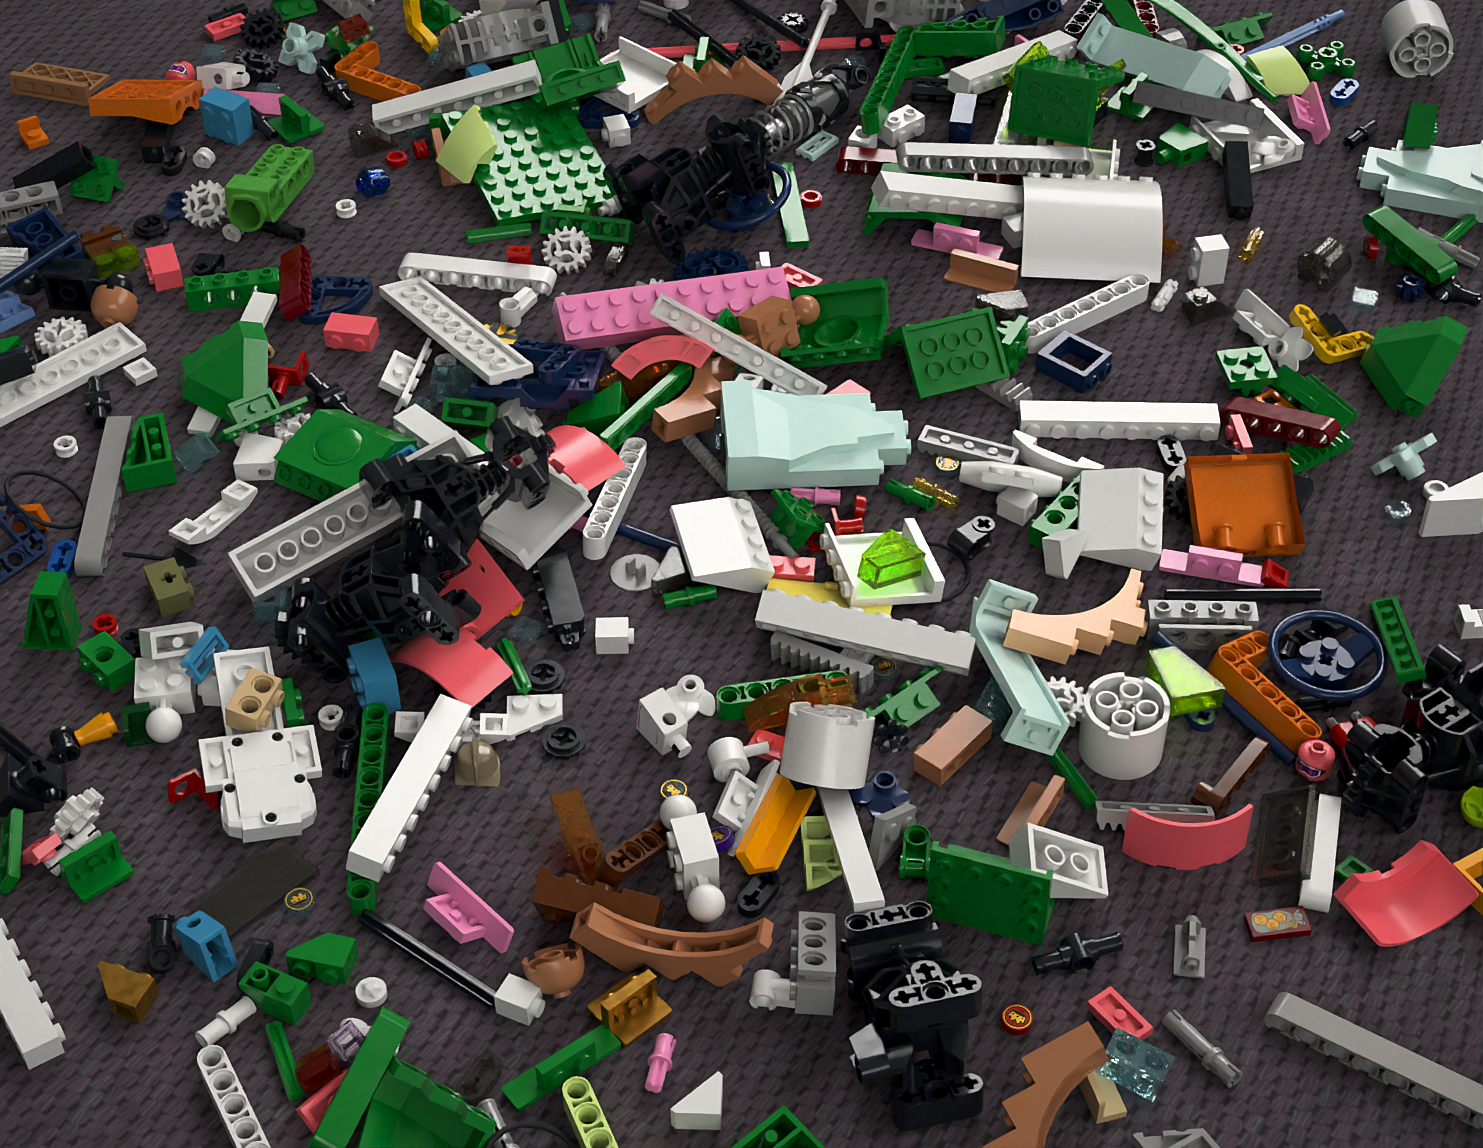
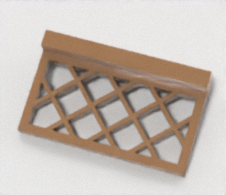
M35 62L23 72L12 71L9 74L11 93L87 106L89 104L88 98L110 80V75Z

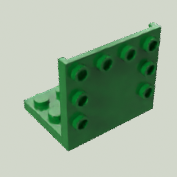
M1046 55L1045 58L1038 57L1037 60H1029L1028 63L1017 65L1015 67L1007 131L1086 147L1091 146L1099 88L1124 81L1125 72L1118 71V67L1114 66L1099 68L1097 63L1086 62L1085 65L1078 64V60L1075 59L1060 61L1057 56Z
M991 307L979 310L974 308L964 311L962 314L920 324L902 325L897 327V330L890 332L891 335L885 336L882 353L896 345L903 344L918 400L1010 377Z
M933 841L930 850L926 901L932 907L933 918L1042 946L1056 898H1050L1054 871L1047 870V873L1044 874L1012 866L1008 858L950 843L946 849L939 847L940 842Z

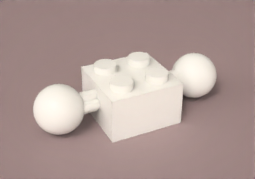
M186 655L155 660L142 657L135 660L134 701L135 704L149 702L152 712L147 717L145 726L150 738L156 742L168 743L176 739L182 730V720L179 714L195 713L196 684H193L191 681L193 677L185 673L187 669L179 665Z
M672 795L662 803L660 819L664 826L671 830L666 832L669 847L667 858L670 868L675 867L677 872L674 873L675 887L677 891H683L685 900L687 899L688 911L694 919L704 923L713 922L724 912L725 898L719 889V856L705 812L697 814L696 806L690 798L684 795Z

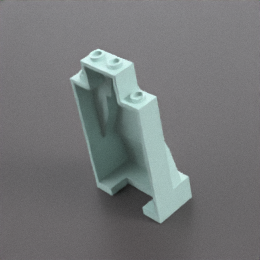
M1398 139L1397 147H1392L1391 151L1369 147L1367 155H1362L1357 180H1361L1360 188L1381 191L1380 197H1384L1383 205L1459 219L1464 218L1467 214H1475L1478 222L1483 223V140L1477 145L1451 148L1430 145V149L1404 146L1403 140Z
M751 380L721 381L720 418L726 449L725 472L727 491L810 488L815 486L879 485V476L884 474V465H906L907 454H911V440L906 439V435H908V421L903 420L902 410L876 411L875 403H871L870 393L796 396L752 388Z

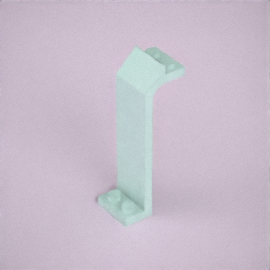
M1100 13L1096 14L1076 47L1088 62L1097 63L1100 67H1118V71L1125 72V75L1136 78L1142 72L1149 75V83L1219 99L1232 80L1228 75L1230 70L1205 54L1113 26Z
M989 579L980 597H974L969 632L972 637L976 638L977 647L1013 710L1001 733L1003 741L1053 756L1071 723L1031 655L1003 646L1006 628L1013 609L1031 613L1038 598L1033 593Z

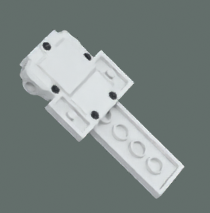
M269 647L213 653L226 736L199 739V750L206 793L223 792L220 805L222 828L229 836L243 839V843L302 835V830L312 825L317 816L315 796L307 779L322 777L314 726L306 725L284 728L280 706H275L270 723L266 728L262 727L260 732L245 733L227 726L225 708L251 667L274 676Z

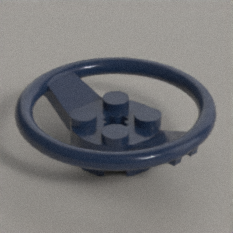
M770 162L766 164V170L777 173L783 182L782 191L775 202L772 204L767 191L761 195L752 193L748 196L731 193L726 202V210L731 220L726 222L712 218L706 224L718 230L731 231V233H735L736 230L747 231L749 228L759 226V223L773 216L787 201L792 187L789 173L777 163Z
M1314 609L1293 613L1280 620L1273 627L1267 640V654L1270 664L1273 667L1274 673L1279 675L1283 684L1287 683L1297 691L1317 699L1349 701L1364 697L1375 691L1382 684L1388 672V655L1379 637L1362 622L1339 612ZM1311 620L1330 621L1344 625L1358 633L1340 643L1331 637L1309 642L1300 647L1298 657L1295 659L1281 660L1278 653V642L1281 635L1289 627L1300 622ZM1375 652L1377 669L1373 677L1359 687L1341 690L1347 685L1352 670Z

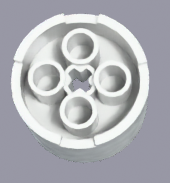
M1405 0L1395 5L1385 15L1381 24V37L1391 64L1398 74L1406 78H1413L1415 75L1430 74L1433 76L1450 62L1453 56V38L1442 11L1437 4L1430 0Z
M1124 672L1107 674L1095 680L1089 686L1084 698L1078 739V750L1086 765L1100 775L1118 780L1137 779L1151 773L1159 765L1162 758L1170 714V701L1165 691L1147 677L1144 680L1127 677L1124 675Z
M809 702L791 703L780 774L797 782L836 789H859L864 787L875 717L869 716L867 719V712L839 705H814V708H812Z

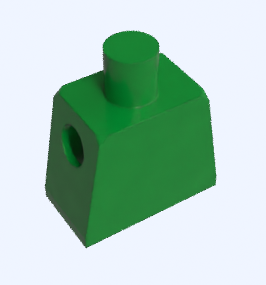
M1177 123L1159 137L1155 160L1158 164H1164L1169 161L1177 167L1198 161L1207 156L1209 140Z

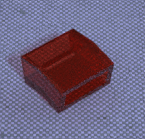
M360 13L336 23L340 35L347 43L371 34L367 21L364 20Z
M330 1040L299 1059L296 1064L298 1083L309 1094L343 1073L341 1054Z

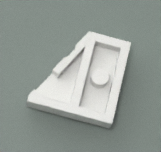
M563 695L507 696L508 738L506 741H512L515 739V736L524 732H534L541 729L544 725H551L563 720Z

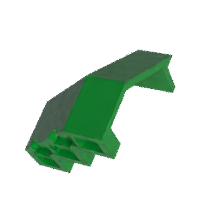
M1447 316L1436 317V320L1425 322L1419 320L1402 323V326L1390 328L1389 326L1378 327L1365 347L1360 364L1392 412L1397 408L1412 417H1418L1424 407L1429 404L1461 348L1467 327Z
M238 320L231 324L230 329L221 335L216 334L201 344L202 347L192 354L187 353L181 357L177 375L181 396L233 424L225 406L268 388V339L262 323Z
M393 1056L367 1105L356 1148H484L497 1123L489 1113L480 1107L475 1108L468 1105L460 1094L446 1085H440L429 1078L430 1075L423 1070Z

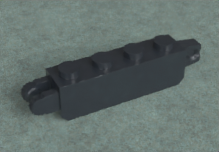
M552 545L531 566L533 579L539 580L536 581L538 597L544 598L540 600L542 614L549 617L545 618L547 633H553L555 642L560 643L564 652L580 649L579 638L586 633L584 627L585 616L567 552L561 548L555 549L554 545Z

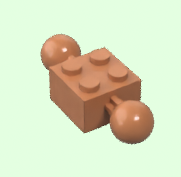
M800 295L792 302L789 299L770 296L738 315L742 335H736L778 357L781 355L780 347L791 349L801 343L796 323L809 325L815 322L820 314L819 303L810 295ZM722 355L723 359L727 363L731 365H739Z

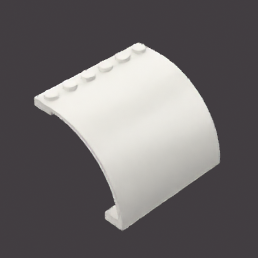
M1027 172V176H1022L1024 220L1021 277L1119 281L1132 274L1140 273L1148 276L1150 282L1160 283L1163 236L1162 196L1160 185L1158 182L1153 181V177H1139V181L1130 180V176H1117V180L1108 179V175H1094V179L1085 178V174H1072V178H1065L1063 173H1050L1049 177H1041L1040 172Z

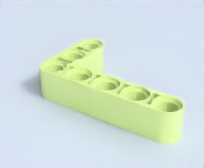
M578 1076L566 1080L562 1087L564 1110L580 1147L618 1148L588 1080Z

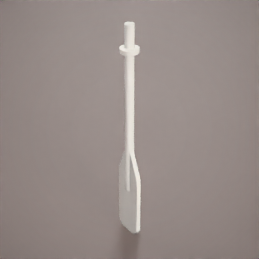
M824 0L822 2V14L804 58L799 65L784 77L781 85L783 92L777 99H782L786 91L795 85L813 78L810 62L829 16L833 15L837 10L836 0Z

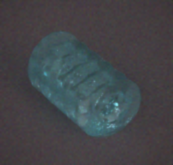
M991 676L973 709L993 721L992 733L996 734L1000 732V728L1006 723L1012 708L994 676Z

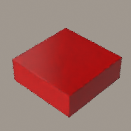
M1268 558L1262 563L1260 581L1270 588H1287L1289 571Z

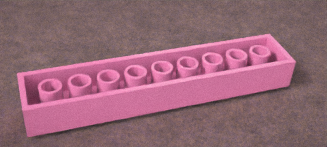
M782 266L555 297L552 313L559 343L575 345L580 350L640 342L656 336L682 335L683 333L649 314L660 293L712 322H715L724 308H728L738 320L740 313L770 296L789 299L791 302L792 299Z

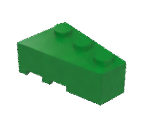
M163 413L138 417L131 438L132 444L130 449L127 450L126 464L122 466L121 470L126 491L132 492L178 483Z
M40 571L30 594L27 622L21 648L73 651L82 626L67 573Z
M783 1105L731 1148L825 1147Z

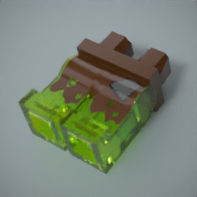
M109 224L103 226L99 233L92 234L86 232L80 235L83 254L87 260H95L99 279L119 272L118 267L121 271L141 265L137 247L134 244H130L119 226L112 227ZM130 258L133 261L129 264H123L122 259ZM102 266H110V267H111V269H110L109 271H106V272H102V271H101V267H102Z

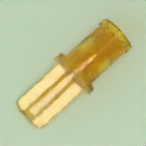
M1255 227L1250 235L1244 239L1243 248L1239 252L1240 260L1251 262L1255 252L1261 248V241L1265 233L1260 230V227Z
M919 476L912 482V485L916 486L919 491L935 496L936 502L952 510L959 504L960 499L956 495L942 489L940 484L930 483Z

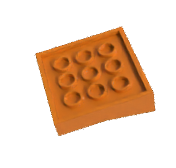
M121 80L88 98L90 116H133L173 125L182 119L187 107L192 106L195 110L200 108L199 98L203 96L202 80Z
M1290 453L1187 457L1184 470L1194 546L1243 554V557L1299 555L1306 545L1296 499Z

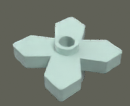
M290 22L286 32L288 38L283 41V49L278 61L288 66L298 63L300 71L314 74L318 63L312 52L323 47L325 35L315 31H310L306 35L303 26Z
M1430 433L1413 443L1406 444V442H1403L1392 449V455L1377 462L1370 468L1375 475H1378L1396 466L1402 477L1405 476L1406 480L1409 481L1425 472L1423 468L1424 462L1418 452L1428 448L1437 440L1433 433Z

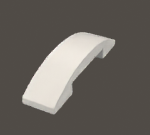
M1208 49L1196 51L1205 54L1230 70L1228 75L1232 80L1224 94L1232 101L1240 102L1253 96L1243 76L1224 56Z
M1018 430L1013 432L1011 447L1020 449V459L1030 467L1061 476L1065 482H1070L1073 477L1077 478L1083 470L1104 469L1103 465L1084 457L1075 462L1038 447L1037 438Z
M237 479L221 491L222 500L194 521L185 518L169 530V535L187 544H198L215 537L247 509L258 493V489Z
M396 711L395 736L413 742L426 720L424 712ZM480 713V721H472L469 732L467 734L462 733L460 746L472 741L473 736H476L478 741H484L488 744L507 739L508 714Z

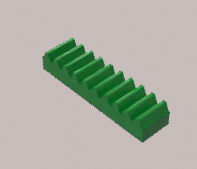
M1340 431L1338 436L1326 448H1316L1295 443L1293 448L1287 447L1285 453H1290L1292 472L1302 473L1351 448L1352 441L1349 436Z

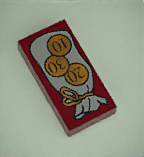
M1303 906L1247 912L1244 914V921L1252 942L1311 935L1312 929Z

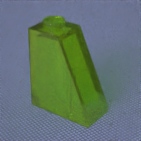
M892 528L887 529L862 553L857 577L875 590L921 576L926 553Z
M1177 647L1158 648L1148 652L1146 671L1149 678L1157 683L1167 694L1170 701L1169 717L1220 708L1222 706L1225 691L1224 685Z

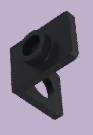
M880 33L856 34L855 50H876L879 63H882L886 47L885 42L881 41ZM869 38L872 43L868 47H862L860 45L861 40Z

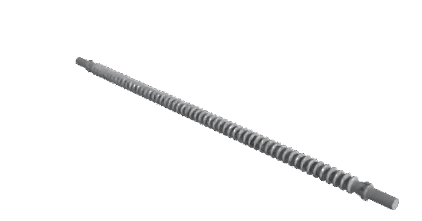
M562 292V293H560V294L558 295V297H560V296H568V295H567L566 293ZM615 345L598 347L601 351H606L607 359L612 364L622 354ZM640 373L632 380L623 375L641 397L653 388ZM695 434L679 438L683 445L690 450L698 462H701L705 470L716 479V482L719 483L720 487L731 498L744 499L751 502L761 533L765 535L766 539H771L775 549L779 548L790 559L799 557L795 550L787 543L786 536L779 533L778 527L763 513V510L748 496L747 492H744V490L727 491L725 468L703 446V443L700 442Z

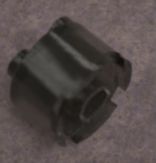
M1321 237L1315 240L1298 257V279L1307 284L1312 282L1320 290L1328 292L1350 271L1352 267L1351 256L1349 253L1345 254L1342 250L1344 246L1339 241L1331 237Z

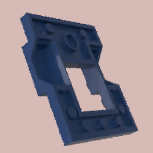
M581 350L580 361L559 382L551 384L542 383L539 379H510L498 385H489L476 374L470 387L471 397H478L480 399L502 397L505 400L520 398V407H528L529 409L550 407L554 410L569 408L572 399L580 402L593 400L607 360L606 351ZM528 360L533 364L532 377H539L538 368L543 361Z

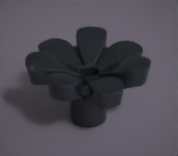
M888 719L887 726L879 724L876 727L879 734L873 737L874 744L879 746L880 753H887L889 749H891L892 753L900 752L901 747L899 745H907L909 742V738L903 735L908 731L907 726L904 724L897 726L895 719Z

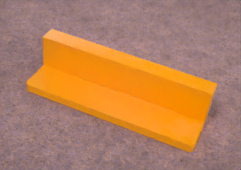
M781 774L775 776L735 851L736 857L748 875L776 871L779 868L816 795L814 788L795 790L788 778Z

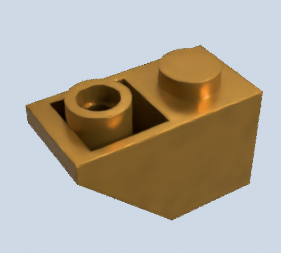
M100 961L98 968L113 1015L140 1024L159 996L155 979L147 973H136L117 963L110 964Z

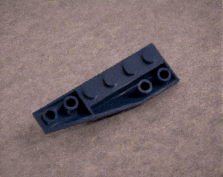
M989 0L944 21L948 25L963 19L967 23L978 21V18L987 17V21L997 20V16L1004 15L1005 32L1033 27L1064 13L1065 10L1061 0Z

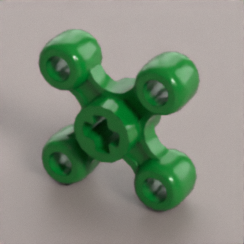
M1339 41L1331 42L1328 47L1320 48L1318 52H1315L1313 47L1307 44L1299 46L1296 57L1298 62L1303 64L1312 62L1307 73L1308 78L1312 81H1320L1325 73H1331L1334 70L1338 71L1341 77L1350 78L1354 75L1356 69L1354 60L1347 58L1340 60L1343 57L1345 47Z

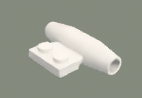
M967 461L961 464L959 481L998 493L1002 490L1005 491L1009 486L1026 489L1038 495V497H1056L1061 491L1063 477L1034 467L995 461Z

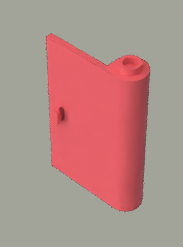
M476 539L467 553L473 564L464 572L450 579L449 584L438 595L441 597L454 589H465L481 605L479 616L463 626V628L476 635L478 640L525 600L480 540Z

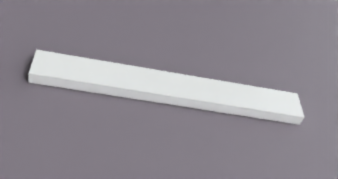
M253 292L240 321L262 323L263 328H265L278 301L275 294ZM198 406L187 428L188 433L212 437L221 418Z
M660 293L649 313L651 316L690 338L709 345L715 352L764 377L765 380L792 395H823L828 387L824 383Z
M816 786L854 913L885 907V899L848 789Z

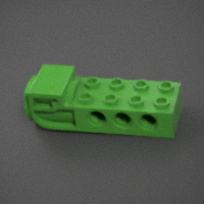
M281 144L271 145L246 175L235 174L224 187L227 215L231 223L242 231L254 232L260 229L265 222H276L313 176V150H307L304 147H284Z

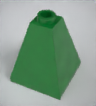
M621 381L615 382L594 395L593 400L585 401L567 412V419L563 420V425L579 428L585 427L587 431L599 437L601 433L630 408Z

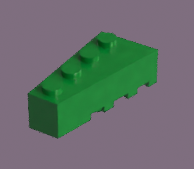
M1004 15L997 16V20L987 21V17L978 18V21L967 23L963 19L957 20L951 25H948L946 21L919 24L914 32L916 56H923L925 58L943 56L945 58L963 56L965 58H972L974 56L986 57L1000 52L1006 39Z
M1418 102L1410 103L1406 111L1402 131L1404 146L1430 149L1431 143L1435 144L1438 132L1436 116L1439 105Z

